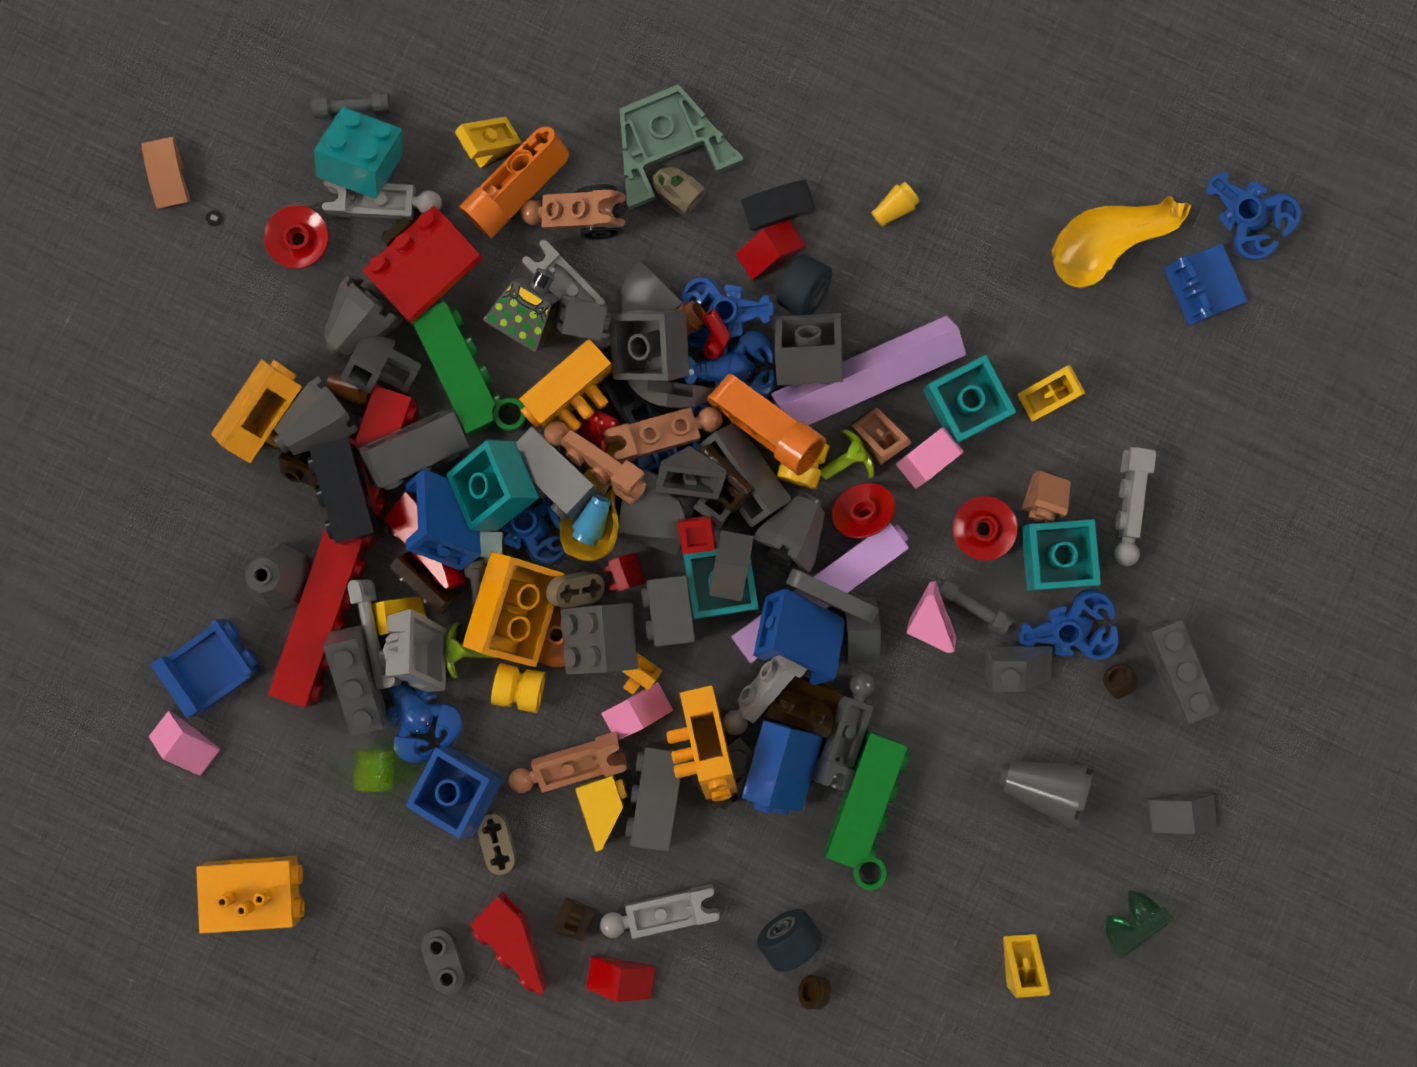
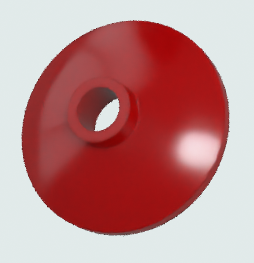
M291 205L278 210L269 219L264 231V244L268 254L278 264L289 269H303L318 262L324 255L329 242L328 228L322 217L311 208L301 205ZM303 235L304 242L301 245H295V238Z
M874 483L855 485L844 491L835 501L832 508V521L836 529L847 537L867 538L885 529L893 519L896 508L894 498L890 491L881 485Z
M980 496L965 502L956 512L952 525L953 537L959 549L970 558L980 561L994 560L1006 554L1013 546L1018 531L1016 517L1010 507L1003 501L990 496ZM980 523L987 525L988 532L986 535L978 533L977 527Z

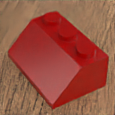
M433 205L427 212L421 214L418 220L406 231L398 235L385 250L375 256L362 271L412 324L483 258L455 226Z

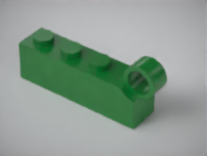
M444 301L427 309L413 322V325L466 434L473 437L496 425L507 432L521 430L528 420L522 412L518 422L513 425H506L502 422L501 412L509 405H515L520 410L525 406L515 398L501 399L499 393L492 394L488 383L493 380L484 364L479 366L474 357L475 354L479 353L471 336L465 338L460 328L465 323L457 307L451 309L447 302Z
M867 731L853 769L856 770L850 790L844 794L823 853L830 860L852 867L853 877L860 887L866 890H875L885 882L887 871L883 862L875 856L877 846H874L873 843L876 834H882L885 829L888 815H885L884 812L888 802L893 803L896 798L899 785L895 781L899 771H905L910 754L906 753L908 746ZM866 862H874L879 865L880 869L878 877L870 882L863 881L859 877V869Z

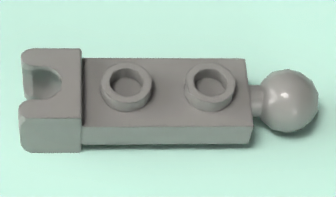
M324 180V185L328 187L330 192L338 194V198L334 202L322 204L324 213L331 217L350 218L351 216L392 219H402L405 217L406 219L414 220V209H418L423 214L433 205L439 211L442 206L440 196L434 191H423L419 196H415L416 188L414 185L386 183L378 197L374 199Z
M546 240L540 241V246L545 254L543 261L534 262L528 256L523 257L522 264L533 276L537 268H541L550 272L555 277L548 291L560 300L561 295H566L604 306L607 305L599 294ZM610 326L607 334L602 333V338L611 337Z
M1130 447L1129 450H1124L1122 454L1120 473L1126 474V479H1122L1120 484L1119 496L1123 498L1122 511H1118L1115 521L1116 530H1119L1118 538H1122V542L1115 548L1114 557L1120 565L1125 567L1136 564L1140 557V550L1135 544V540L1140 538L1147 476L1154 473L1156 450Z
M783 656L773 657L770 662L763 665L759 675L753 682L741 691L737 699L740 708L730 711L724 716L723 727L725 731L734 736L744 733L748 727V721L754 723L794 676L801 678L808 669Z
M707 884L686 891L628 903L625 905L627 915L622 916L616 912L605 914L601 919L600 929L606 937L617 938L624 933L625 929L630 928L632 939L691 925L718 921L720 919L719 910L717 908L707 909L701 904L704 899L714 895V886Z

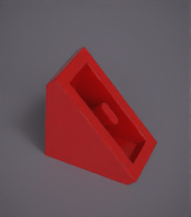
M787 220L763 228L735 255L750 279L754 281L806 248V245L791 222Z
M591 955L586 989L614 1002L651 999L656 965Z

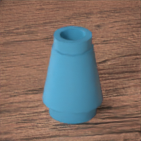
M593 494L591 500H589L572 525L574 529L572 536L584 544L597 545L598 540L603 539L611 501L602 495Z

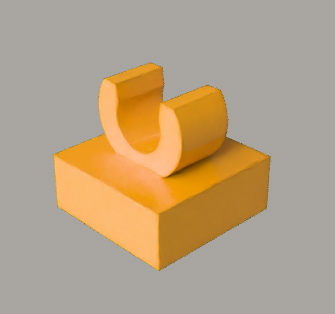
M636 652L638 669L622 671L630 677L623 688L632 695L635 694L640 685L649 691L663 671L638 652Z

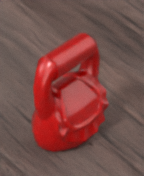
M593 409L594 414L590 418L584 419L582 416L580 417L581 427L579 428L578 435L596 444L600 450L607 454L610 443L605 441V431L619 426L620 423L616 418Z

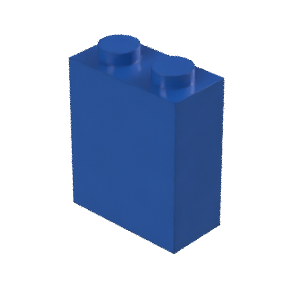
M763 720L741 798L753 802V809L765 813H772L773 811L788 815L789 810L802 812L823 737L794 726Z

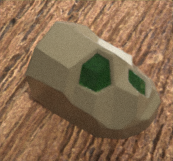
M663 168L658 170L653 176V186L662 200L684 217L691 213L705 195V188L681 169Z

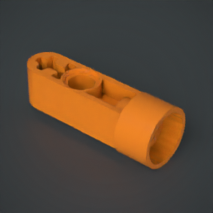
M545 126L537 129L480 187H477L459 206V209L486 237L492 239L521 207L567 162L569 158L568 149L551 127Z
M727 374L707 397L708 402L718 409L723 416L772 451L774 458L796 475H802L808 471L817 461L825 447L826 438L803 421L797 422L732 374Z

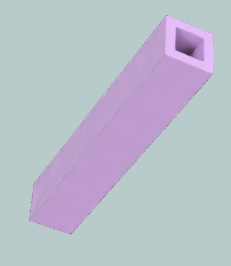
M944 316L843 361V382H833L827 385L812 383L787 386L771 393L774 404L797 422L803 421L807 425L815 423L965 356L966 352L959 328L947 316Z
M889 523L881 532L865 538L813 577L848 593L909 548L905 543L908 537L898 524L893 526ZM797 589L793 591L825 609L830 606ZM761 615L731 636L749 663L757 659V657L753 656Z

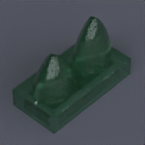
M1130 890L1128 892V902L1131 914L1138 925L1137 927L1122 917L1113 915L1106 917L1107 937L1112 944V951L1119 960L1170 924L1174 918L1165 906L1161 908L1153 899L1136 891Z

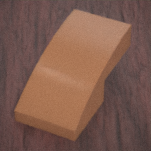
M175 137L141 143L145 168L156 208L159 209L191 201L181 171L184 166Z

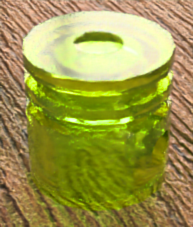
M376 748L356 749L355 755H358V757L354 758V762L358 763V765L354 766L353 790L363 792L392 791L394 766H391V764L394 763V758H391V755H395V750Z

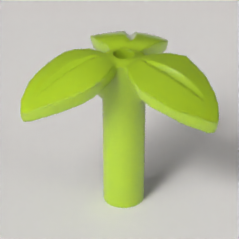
M844 429L841 433L848 437L852 443L845 454L819 469L822 472V477L827 480L855 462H864L868 470L869 479L873 478L874 463L871 454L866 450L863 441L855 433Z
M459 622L453 624L446 637V668L454 679L459 678L455 671L454 663L462 659V657L497 658L463 647L461 643L456 641V633L461 624Z

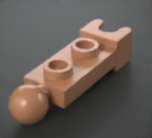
M614 190L543 195L542 203L537 200L527 201L522 206L521 217L528 225L541 224V227L546 229L623 227L625 225L624 219L615 218L612 211L617 203L625 202L626 196Z
M691 407L640 422L627 423L610 428L605 431L604 438L607 443L619 442L623 445L624 449L614 454V459L623 464L626 460L632 462L636 458L697 442L701 438L699 429L706 432H715L722 426L723 417L721 412L714 407H706L700 411L697 417H694Z
M553 421L546 426L544 438L549 444L555 447L564 446L567 452L566 457L578 467L582 465L587 467L599 482L603 484L609 482L612 484L614 493L627 503L634 504L647 489L648 484L642 480L645 473L626 460L621 464L574 431H569V428L563 422Z
M616 732L595 737V741L532 759L531 767L533 771L525 768L515 769L509 776V786L514 792L522 794L530 791L533 784L538 783L543 793L600 775L608 777L624 772L627 769L626 754L624 752L614 753L619 750V736Z

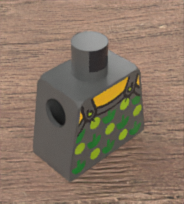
M537 268L531 281L525 277L514 279L487 313L483 321L533 352L545 348L560 305V299L548 292L555 277L550 272Z

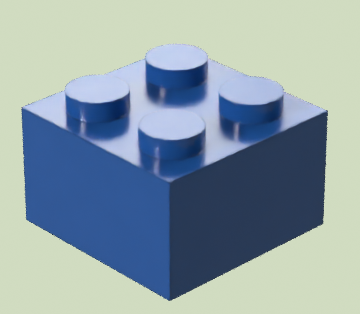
M435 747L405 806L458 839L475 836L504 777L453 747Z

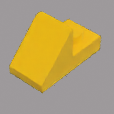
M507 117L461 124L455 131L469 157L475 159L480 168L491 164L522 144Z

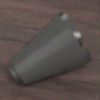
M1011 760L1010 766L1003 765L998 784L1005 785L1004 793L1069 829L1078 830L1081 822L1079 820L1080 812H1084L1094 767L1080 764Z

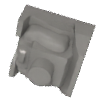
M412 609L387 616V631L390 632V635L385 639L384 648L378 652V662L385 669V677H397L402 681H408L409 686L425 692L444 691L446 682L447 628Z

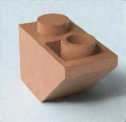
M1043 471L1033 473L1021 510L1029 512L1028 518L1042 523L1066 516L1069 506L1071 481Z

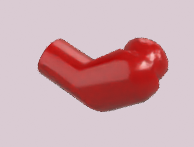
M712 309L702 316L703 321L710 330L703 347V354L706 358L715 360L724 353L730 333L716 309Z

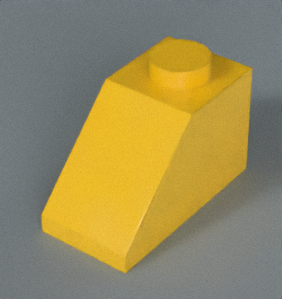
M615 775L603 776L580 784L575 788L596 852L603 849L625 804L623 799L628 797L623 779L617 780Z

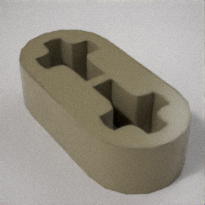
M588 571L577 572L552 579L547 586L546 596L552 605L561 608L577 607L598 601L604 593L605 584L603 578L598 574ZM583 587H588L586 592L582 591ZM565 588H568L569 592L562 593L560 597V593L564 592Z
M490 812L485 815L477 833L488 870L496 875H504L514 867L516 852L506 817L498 812ZM489 819H493L495 824L500 823L501 828L497 831L498 841H494L491 831H485L484 827L489 824ZM496 846H500L503 856L508 855L510 858L506 861L503 868H501L500 863L493 862V859L497 856Z

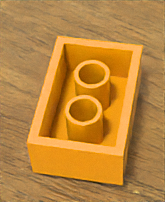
M491 551L462 646L481 654L536 667L555 605H552L547 600V586L552 579L563 576L565 573Z

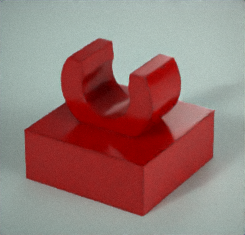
M711 515L678 520L682 554L715 551L716 543Z
M636 553L609 560V566L603 569L604 574L612 572L615 583L608 586L610 590L618 589L620 592L646 583Z

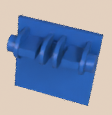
M1222 243L1190 257L1189 255L1176 260L1175 263L1163 267L1188 326L1247 302V298Z

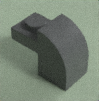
M381 336L374 338L366 337L356 345L340 379L369 394L377 379L407 393L422 364L393 350L392 348L396 341Z

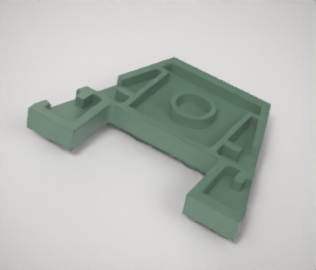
M679 84L619 108L626 202L629 210L655 200V195L644 171L645 168L697 146H705L717 174L743 163V157L738 150H735L724 138L721 131L712 125L705 117V113Z

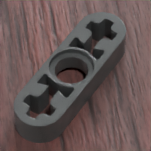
M793 568L785 583L870 624H873L879 611L877 607Z

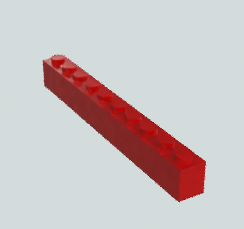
M374 385L355 440L357 449L415 423L419 413V408L416 407L417 401L409 396ZM362 464L376 518L382 517L388 500L385 499L387 490L384 487L380 488L371 485ZM325 527L268 696L304 708L313 706L314 702H319L325 687L321 683L324 673L330 670L323 649L324 642L329 632L345 629L346 623L343 622L346 609L350 610L353 606L350 602L348 583L351 580L362 578L367 565V561L363 559L367 548H372L376 536L341 545L336 544L334 539L331 540Z

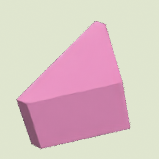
M943 426L896 463V465L913 487L917 489L964 451Z
M936 581L930 582L909 619L907 634L942 651L951 653L955 652L957 637Z
M657 682L651 686L649 691L644 689L601 714L611 733H618L619 741L672 712L673 708Z
M171 710L165 714L149 735L150 740L163 760L199 776L204 773L221 751V748Z

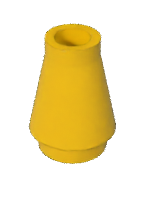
M904 181L901 185L896 184L871 214L883 228L886 224L916 209L915 205L920 200L912 188Z

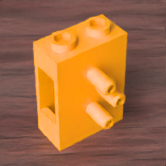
M588 339L519 398L525 405L520 411L536 429L541 425L545 429L553 421H562L569 430L576 432L581 427V423L571 411L576 409L584 419H588L594 414V410L585 401L587 397L590 398L598 409H602L608 404V399L598 387L613 376V367L596 345Z
M261 359L211 435L223 448L248 463L252 462L265 441L278 448L279 446L273 439L278 434L273 429L292 405L293 399L302 388L301 385L294 381L297 375L274 359L271 364Z
M710 685L681 692L680 697L687 727L667 731L666 735L669 744L690 740L691 747L672 751L671 756L674 764L687 762L673 767L675 777L678 779L697 774L706 800L711 798L712 801L729 799L732 793L738 792L713 686Z
M298 856L207 861L196 867L199 933L291 928L299 923L301 917L304 916L305 902L304 898L300 897L299 884H302L303 867L301 864H298Z

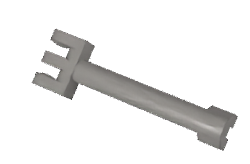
M370 579L351 580L348 583L351 604H358L375 688L379 690L400 685L403 681L399 678L385 677V669L378 662V652L381 650L371 604L372 601L377 600L374 583Z

